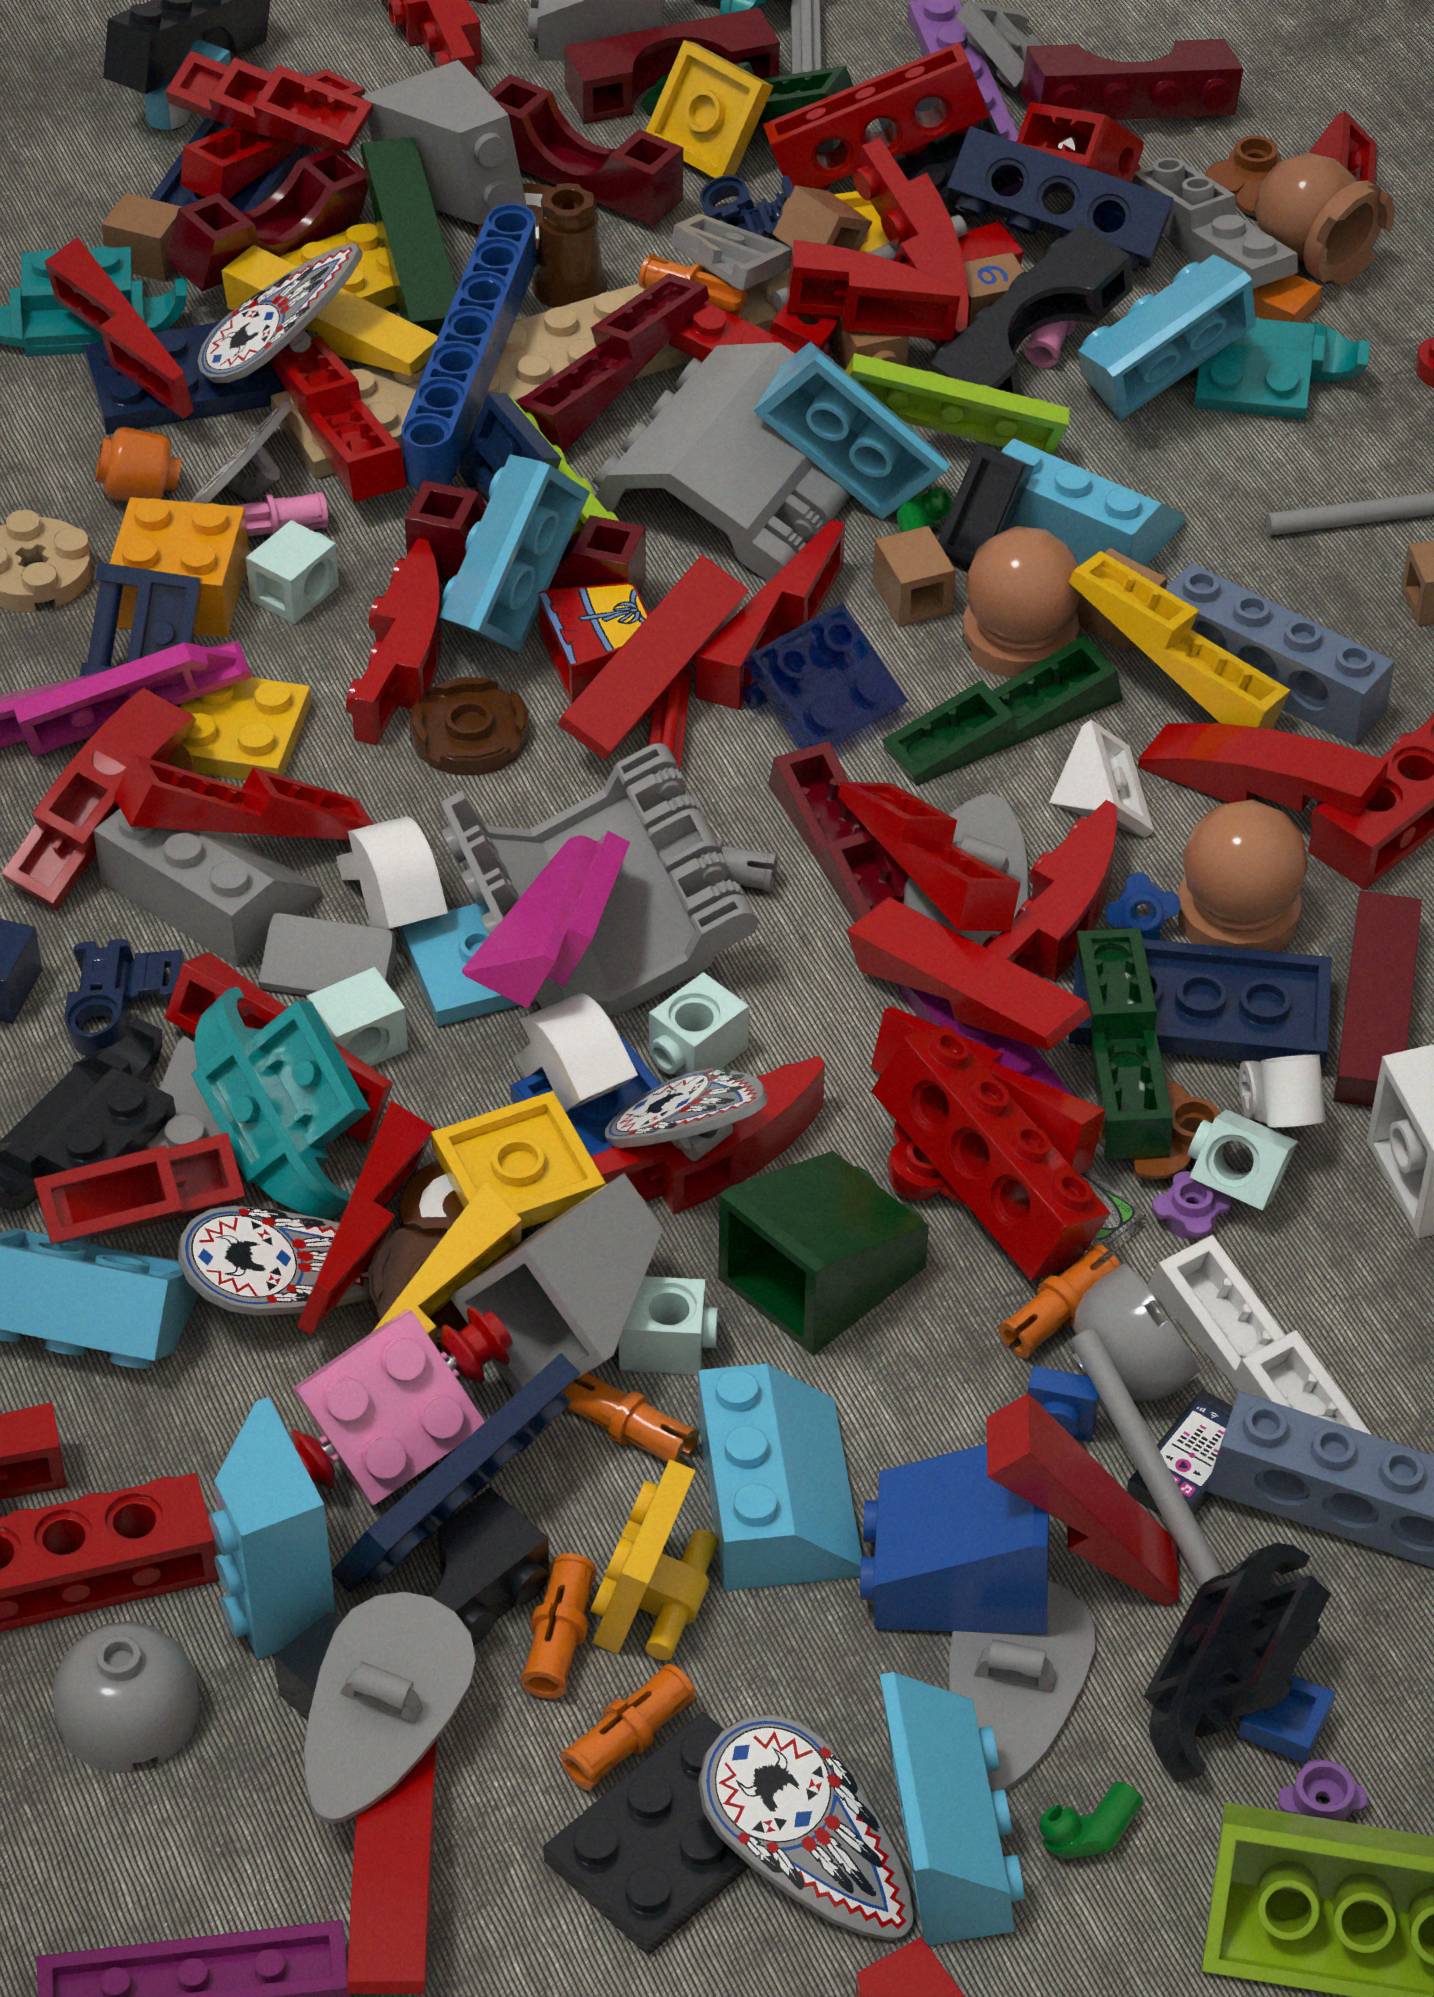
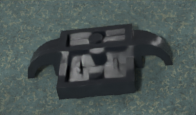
M136 1018L129 1025L128 1033L122 1040L75 1062L73 1069L0 1140L1 1208L13 1212L25 1208L37 1199L33 1182L35 1178L140 1152L167 1122L176 1115L173 1096L148 1084L158 1064L162 1049V1029Z
M1274 1543L1252 1551L1246 1560L1241 1561L1230 1570L1221 1581L1199 1588L1144 1694V1697L1153 1705L1149 1722L1150 1739L1165 1769L1177 1782L1201 1776L1207 1765L1199 1755L1195 1736L1204 1737L1223 1731L1229 1719L1258 1710H1270L1281 1703L1292 1688L1293 1679L1291 1675L1302 1652L1318 1635L1320 1630L1318 1620L1331 1595L1312 1575L1278 1587L1270 1581L1274 1571L1283 1575L1306 1566L1310 1556L1294 1545Z

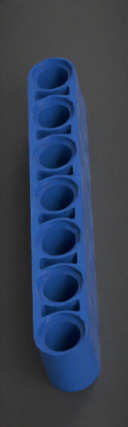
M507 203L491 209L487 214L402 425L401 435L405 477L407 483L414 488L420 489L423 481L448 485L456 475L536 267L535 215L531 209L524 205Z

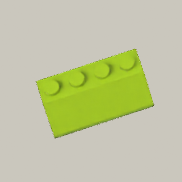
M1224 1802L1213 1875L1202 1972L1349 1997H1434V1836Z

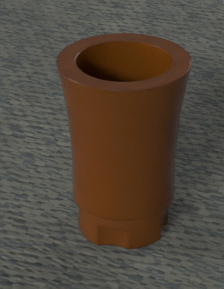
M557 184L553 190L544 192L541 198V210L538 214L539 239L537 263L532 283L535 297L541 303L551 308L562 307L607 292L608 287L601 260L598 213L595 209L593 193L584 190L579 184Z

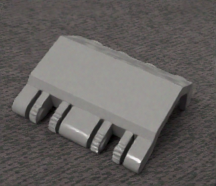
M781 343L717 345L703 362L693 358L675 384L680 388L678 392L673 394L667 389L662 394L648 415L653 420L647 427L639 422L621 446V450L625 452L622 458L619 460L614 455H611L592 481L599 487L595 495L596 499L607 512L612 511L613 513L625 491L631 494L634 488H664L727 533L738 561L768 582L806 545L804 541L809 542L831 519L833 520L848 501L851 494L753 411L779 367L795 355V353Z
M664 744L649 745L616 763L601 791L531 829L484 825L462 790L440 802L450 823V826L441 830L456 860L461 863L467 859L470 866L469 869L461 873L462 878L478 906L487 903L490 912L481 916L489 935L569 838L583 835L597 842L607 831H610L630 842L593 939L565 987L546 977L535 995V999L542 1009L578 993H584L595 1000L606 1015L620 1016L710 967L717 953L747 938L757 928L758 920L748 900L744 897L740 885L730 879L725 881V878L729 876L728 872L731 871L730 865L725 856H723V852L703 813L699 810L700 807L696 799H693L692 795H681L686 791V780L669 747Z

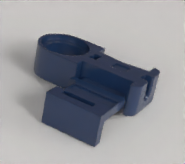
M725 175L713 179L704 186L700 193V202L706 216L766 237V234H768L771 239L776 237L772 233L781 217L782 207L791 196L794 188L788 175L781 177L783 193L780 195L776 193V200L771 203L767 202L766 198H764L763 202L757 203V206L754 207L744 181L734 175ZM733 196L738 197L737 200L727 206L715 207L723 199Z
M125 939L109 940L108 947L98 948L95 941L77 944L73 950L79 968L82 971L80 988L77 992L67 993L64 1015L65 1025L74 1048L79 1053L88 1056L122 1040L128 1033L131 1007L128 999H131L132 1002H140V996H142L143 1001L146 1002L148 1001V996L157 994L160 1000L171 999L182 964L185 962L182 950L135 953L134 958L129 942ZM170 967L169 983H168V986H165V985H166V977H167L166 971H167V968ZM99 1016L112 1018L111 1023L98 1032L88 1033L80 1030L84 1023L92 1018Z

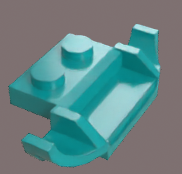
M101 246L88 249L153 333L168 329L180 317L186 304V278H176L173 288L165 295L144 298L142 280L133 281L131 247L112 248ZM46 249L39 252L22 253L21 287L10 288V305L0 306V343L24 348L25 357L85 353V344L103 342L100 332L55 300L44 261L58 252L57 250Z
M1255 318V327L1195 368L1199 371L1194 408L1305 419L1310 381L1340 382L1353 379L1362 374L1368 366L1370 341L1358 340V342H1352L1336 330L1314 321L1310 324Z
M239 987L229 988L200 1016L195 1032L194 1044L198 1068L191 1075L221 1133L228 1132L235 1159L248 1183H256L274 1200L291 1209L312 1217L331 1221L346 1208L350 1195L348 1191L335 1186L321 1170L320 1166L330 1159L324 1147L369 1112L370 1108L313 1002L297 1000L263 1029L245 1027L237 1010V1003L244 996Z

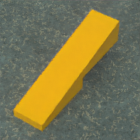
M252 245L221 270L227 308L235 310L253 295L298 266L258 246ZM342 288L304 328L317 332V335L322 337L338 357L412 376L428 362L438 338L437 335Z
M1101 550L1073 570L1069 583L1219 723L1266 729L1274 728L1291 690L1191 630L1199 613L1197 608Z
M487 1181L484 1182L373 1331L405 1309L413 1311L437 1347L436 1325L429 1318L451 1300L449 1296L521 1242L522 1219Z

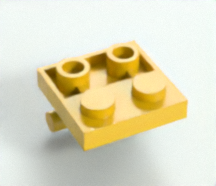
M669 1459L659 1485L647 1480L644 1481L590 1609L591 1613L603 1617L592 1644L619 1654L636 1612L640 1608L658 1616L645 1646L647 1653L659 1660H670L673 1657L685 1625L695 1621L709 1587V1579L706 1573L718 1546V1538L707 1530H694L681 1561L663 1554L662 1551L696 1470Z

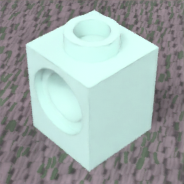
M293 520L286 523L246 557L250 601L293 624H296L339 587L336 543L329 540L323 534L314 532Z
M376 967L306 996L307 1002H313L332 1040L371 1067L408 1051L405 1007Z
M704 972L649 1012V1055L655 1064L667 1074H675L679 1077L693 1071L708 1068L722 1069L748 1049L749 1005Z
M1225 1109L1215 1117L1213 1123L1203 1120L1199 1125L1187 1156L1197 1160L1189 1178L1263 1211L1273 1201L1298 1141ZM1227 1141H1239L1249 1147L1254 1159L1251 1171L1237 1172L1226 1164L1223 1158V1147Z
M644 1276L619 1340V1371L698 1375V1370H701L703 1348L716 1349L718 1308L705 1307V1279Z

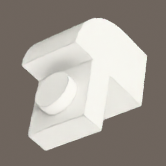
M405 816L348 831L352 852L338 855L336 859L342 880H360L371 927L391 929L448 913L432 851L422 830L412 818Z
M584 993L573 995L520 1019L531 1043L515 1056L525 1078L544 1070L565 1112L621 1088L638 1075L609 1017L595 1000Z

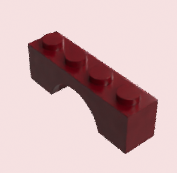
M759 7L564 46L565 90L583 124L632 115L638 97L644 91L654 86L663 75L670 74L684 40L696 43L733 64L750 62L755 76L760 79L779 76L780 41Z
M1224 39L1175 40L1174 47L1169 54L1147 62H1122L1106 59L1086 51L1077 44L1027 46L1020 93L1028 106L1030 102L1105 114L1113 120L1235 115L1244 68Z
M511 74L488 92L509 115L519 169L556 185L564 183L579 184L584 190L593 193L595 202L651 226L658 223L683 200V147L641 129L637 130L617 149L595 145L577 133L567 122L556 103L553 92Z
M327 148L297 160L290 174L277 191L266 201L251 210L241 213L219 192L181 207L177 211L166 260L203 292L222 284L221 270L252 245L280 257L302 248L307 243L318 242L344 232L351 226L359 224L368 192L365 170L342 150Z
M423 481L404 518L407 555L417 538L426 539L429 541L436 560L438 576L451 579L457 575L467 554L465 545L471 528L481 521L487 508L480 493ZM589 515L583 527L571 535L548 590L628 582L635 585L638 593H640L646 580V526Z

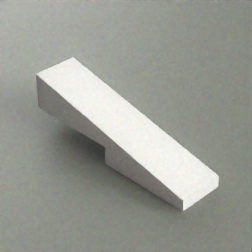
M1213 1234L1158 1263L1147 1288L1239 1391L1371 1434L1298 1331L1295 1330L1284 1335Z

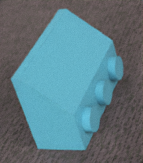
M1213 254L1201 264L1193 262L1185 266L1174 277L1172 284L1155 296L1154 294H1147L1141 297L1130 307L1127 316L1110 328L1102 326L1087 336L1082 343V347L1077 350L1081 373L1119 421L1126 418L1256 326L1251 277L1246 271Z
M811 341L779 367L753 410L881 520L943 475L950 466L937 449Z
M1013 438L1001 450L1008 455L1035 466L1009 529L1015 526L1047 529L1072 549L1079 566L1100 550L1105 553L1109 548L1147 566L1185 524V514Z
M510 454L505 466L496 472L489 488L490 501L481 521L477 522L468 534L465 545L467 554L457 575L449 580L442 596L443 609L439 618L462 630L520 654L539 611L538 592L548 590L590 491L549 464Z
M19 1228L0 1233V1341L18 1342L21 1341L22 1334L46 1339L45 1349L68 1355H84L87 1347L111 1352L109 1361L113 1364L142 1369L150 1368L151 1361H156L175 1353L199 1295L187 1282L178 1260L83 1241L51 1246L48 1234Z
M767 1363L698 1370V1425L714 1531L719 1541L717 1551L723 1591L860 1577L862 1553L834 1398Z
M270 1397L254 1403L214 1480L218 1511L208 1515L214 1539L222 1553L215 1556L214 1561L220 1581L227 1594L220 1598L225 1620L234 1638L246 1635L257 1660L279 1652L327 1613L336 1614L325 1505Z
M896 1672L880 1674L891 1757L925 1943L931 1946L1015 1932L1011 1902L1025 1900L1018 1855L1003 1857L999 1836L1012 1834L1006 1793L1004 1789L990 1791L987 1772L1000 1770L993 1727L978 1728L973 1699Z

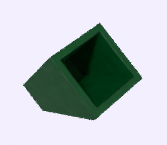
M830 1151L730 1186L719 1194L718 1279L814 1356L926 1267L929 1225L925 1223L915 1208L905 1203L901 1204L880 1188L866 1170L858 1166H852L836 1152Z

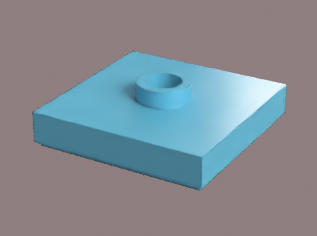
M476 903L448 910L447 914L400 926V938L437 1027L519 1006L516 1002L466 977L462 972V968L489 937V933L481 919L482 915L490 912L487 903L480 906Z

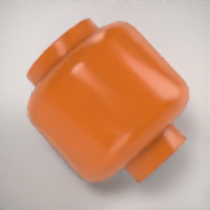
M120 427L113 433L112 438L103 437L95 482L103 483L105 495L112 500L126 503L129 502L130 497L161 500L165 490L176 491L181 469V458L171 456L172 446L167 436L129 427Z

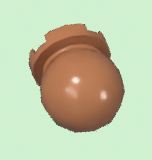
M1306 152L1279 161L1260 183L1254 211L1260 230L1295 251L1298 260L1304 261L1306 271L1324 283L1332 281L1336 285L1342 286L1357 278L1373 263L1377 256L1369 250L1376 242L1381 228L1390 233L1393 226L1395 207L1393 199L1389 194L1368 180L1357 181L1350 171L1336 159Z
M1015 526L993 536L977 549L965 578L969 604L963 614L962 638L971 648L970 657L974 663L992 674L1013 678L1022 673L1023 670H1027L1079 638L1080 625L1076 609L1082 594L1069 583L1073 570L1079 565L1072 549L1047 529Z
M1255 800L1223 804L1210 810L1194 825L1182 854L1185 875L1177 892L1180 899V911L1177 919L1178 926L1192 944L1280 952L1294 939L1302 910L1300 889L1308 870L1303 836L1283 811Z

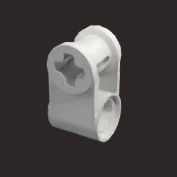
M1319 1055L1276 1057L1264 1059L1261 1062L1253 1060L1243 1061L1240 1064V1097L1244 1113L1248 1119L1267 1123V1127L1304 1126L1326 1121Z

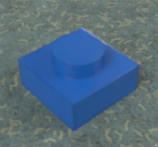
M1033 1366L1027 1393L1074 1439L1092 1442L1097 1421L1099 1395L1091 1379L1088 1376Z
M1291 1675L1293 1685L1284 1700L1270 1710H1258L1243 1715L1240 1721L1238 1737L1306 1764L1333 1709L1336 1692Z

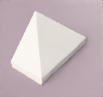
M1090 720L1081 727L1049 803L1088 817L1105 800H1108L1116 805V828L1146 838L1154 832L1130 746L1093 720Z

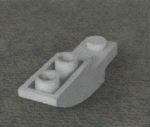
M1177 157L1162 158L1155 161L1151 167L1135 172L1132 180L1134 184L1174 198L1173 209L1164 232L1192 263L1199 262L1201 264L1215 254L1246 271L1252 279L1253 289L1298 273V256L1295 251L1236 214V195Z

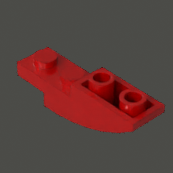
M387 0L391 24L393 28H401L409 47L423 44L426 53H434L436 68L459 60L476 78L475 66L482 65L480 20L466 0Z
M881 137L862 145L852 170L854 185L859 195L866 201L870 200L881 217V225L888 240L894 245H899L893 261L930 274L960 289L961 297L953 336L954 341L967 329L969 308L967 275L954 225L928 173L908 181ZM929 339L933 343L937 342L940 348L945 343L950 342L949 340Z
M417 538L406 558H399L392 572L390 586L384 596H377L372 604L369 614V628L375 631L376 642L370 653L367 670L361 679L356 678L353 680L346 699V711L352 714L354 740L377 746L398 706L412 709L417 700L420 704L422 700L428 697L427 690L433 686L441 653L442 623L441 618H439L441 605L436 560L429 541L426 539Z
M142 688L126 701L76 754L31 815L35 825L1 873L5 882L53 910L58 911L96 855L93 830L120 809L113 796L134 754L167 764L196 722L195 717L145 688Z
M1105 800L1088 817L1082 816L1077 819L1069 830L1066 839L1052 852L1045 851L1039 856L1029 876V882L1033 885L1032 897L1027 899L1019 908L1011 931H1002L999 935H990L982 944L983 947L1032 973L1035 971L1053 982L1058 980L1076 959L1077 931L1094 930L1108 895L1116 835V805Z
M817 1055L797 1063L784 1064L774 1071L757 1076L756 1078L760 1080L768 1093L767 1104L755 1114L732 1123L733 1133L697 1161L690 1160L671 1141L625 1148L612 1146L604 1152L591 1156L606 1184L625 1173L645 1202L663 1196L673 1214L703 1203L719 1195L728 1187L739 1184L785 1151L804 1132L823 1107L825 1064L821 1057Z

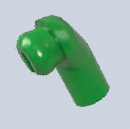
M933 487L928 493L922 491L902 504L897 512L899 533L929 526L932 530L939 525L942 517L949 515L953 505L950 494L944 488Z
M1114 1782L1093 1814L1078 1815L1072 1807L1066 1806L1063 1810L1060 1805L1053 1806L1044 1812L1039 1821V1830L1044 1836L1043 1845L1052 1854L1063 1859L1108 1854L1115 1849L1144 1803L1143 1797L1135 1788L1127 1783Z

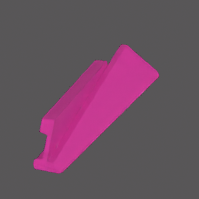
M238 641L212 647L184 642L107 671L0 695V749L26 740L33 757L91 737L126 701L142 688L149 690L176 706L250 679L252 675Z
M607 831L597 842L583 835L569 838L462 968L463 974L527 1009L546 977L565 987L593 939L630 842L610 831Z

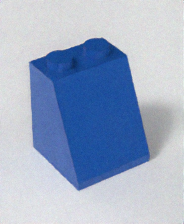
M987 1444L879 1472L878 1500H865L864 1542L875 1543V1557H861L860 1599L874 1600L875 1629L1047 1634L1050 1514L987 1477Z

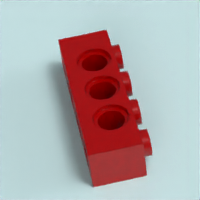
M958 42L764 123L763 126L783 177L789 176L793 188L797 185L827 190L832 182L853 175L852 170L862 145L881 137L893 157L900 154L913 155L928 147L931 141L945 135L967 133L970 126L976 127L979 121L990 116L969 60L961 43ZM929 97L939 99L936 106L931 110L924 112L915 110L923 99ZM886 118L890 120L888 125L881 131L870 132L866 130L867 126L875 119ZM825 140H840L838 147L830 152L817 151L818 146Z
M1434 712L1429 720L1412 734L1405 733L1400 736L1393 744L1391 750L1381 757V759L1388 761L1387 778L1360 815L1320 800L1311 812L1310 824L1312 829L1308 853L1364 890L1434 835Z
M950 1025L905 1036L871 1092L1031 1281L1070 1268L1083 1256L1111 1212L1092 1191L1088 1182L1077 1174L1051 1144L1048 1136L1033 1123L1010 1096L1006 1087L995 1079L970 1050L967 1042Z
M197 1473L175 1478L161 1477L140 1486L109 1493H90L80 1497L78 1500L39 1509H20L7 1516L0 1517V1568H2L0 1569V1632L220 1581L214 1561L216 1556L214 1538ZM66 1552H72L70 1554L60 1555Z

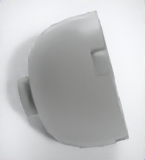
M1123 1263L1102 1276L1083 1294L1075 1309L1073 1329L1076 1335L1091 1328L1096 1329L1133 1401L1160 1400L1188 1385L1190 1381L1200 1375L1199 1372L1201 1371L1191 1351L1171 1320H1166L1153 1303L1156 1299L1137 1274L1126 1263ZM1077 1353L1071 1355L1083 1376H1088Z
M132 1621L108 1623L84 1634L63 1656L54 1677V1717L56 1725L61 1732L62 1740L71 1754L93 1768L115 1773L134 1771L133 1763L146 1762L156 1756L159 1764L173 1757L192 1737L200 1716L197 1677L189 1658L179 1642L151 1625Z

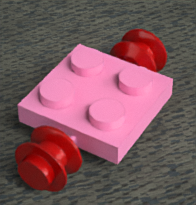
M469 1307L467 1309L468 1326L459 1332L446 1324L441 1327V1347L443 1352L440 1353L413 1311L405 1309L291 1388L322 1434L316 1441L311 1435L296 1430L291 1432V1440L313 1483H319L330 1490L334 1488L335 1469L332 1462L335 1463L339 1460L367 1504L374 1506L462 1444L485 1421L456 1377L461 1375L465 1379L482 1384L485 1381L483 1365L494 1359L504 1366L510 1364V1358L506 1349L513 1345V1340L501 1320L490 1310L481 1315L475 1308Z

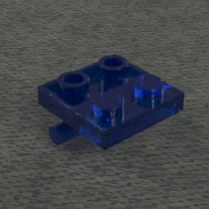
M843 602L753 652L743 662L755 680L754 683L743 688L745 702L752 709L770 702L800 749L827 741L834 748L898 711L908 702V699Z

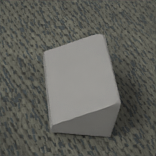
M274 913L269 925L258 981L259 988L307 996L373 967H376L389 985L397 963L395 933L384 928Z

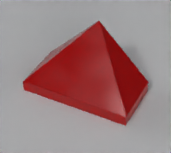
M1344 110L1335 116L1309 153L1334 158L1343 164L1357 181L1368 180L1375 185L1377 143Z

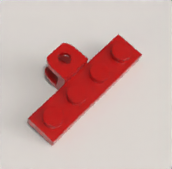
M706 301L671 338L668 344L702 362L717 345L781 343L796 354L811 341L829 356L830 345L828 340L835 331L837 316L787 312L786 303L772 320L770 332ZM804 315L812 316L818 323L808 325L801 322L799 317Z

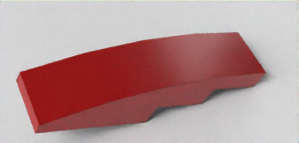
M193 51L189 52L165 91L168 103L217 122L281 140L347 151L351 148L374 109L373 103L281 65H278L274 72L271 73L235 57L230 65L227 66Z
M1167 723L1139 757L1138 768L1229 803L1253 800L1258 795L1302 812L1311 799L1314 798L1360 815L1386 780L1388 761L1332 742L1274 729L1221 723Z
M437 1740L419 1763L390 1793L366 1811L356 1815L347 1972L348 1994H425L432 1907V1859L435 1832L434 1798L438 1759Z

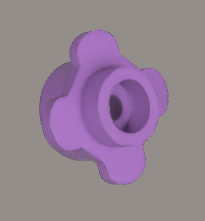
M1189 1171L1179 1172L1174 1175L1173 1186L1166 1194L1157 1195L1153 1199V1213L1158 1218L1164 1219L1168 1230L1178 1237L1185 1239L1205 1237L1214 1229L1217 1215L1230 1210L1231 1196L1189 1178L1191 1175Z
M1319 1759L1307 1762L1299 1771L1295 1785L1282 1788L1278 1796V1806L1283 1812L1345 1821L1352 1813L1362 1812L1367 1803V1794L1364 1788L1354 1783L1351 1774L1344 1767L1331 1761ZM1316 1797L1327 1798L1329 1802L1327 1804H1320L1316 1801Z

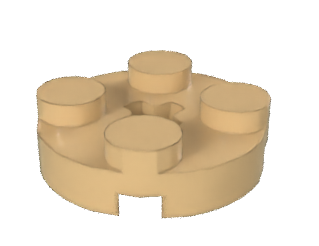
M18 510L7 516L6 524L0 526V607L16 612H36L35 603L54 599L56 608L77 598L87 588L92 578L90 546L87 533L67 522L40 517L32 510ZM40 561V562L32 563V564H30V565H28V566H26V567L23 566L24 564L29 563V562Z

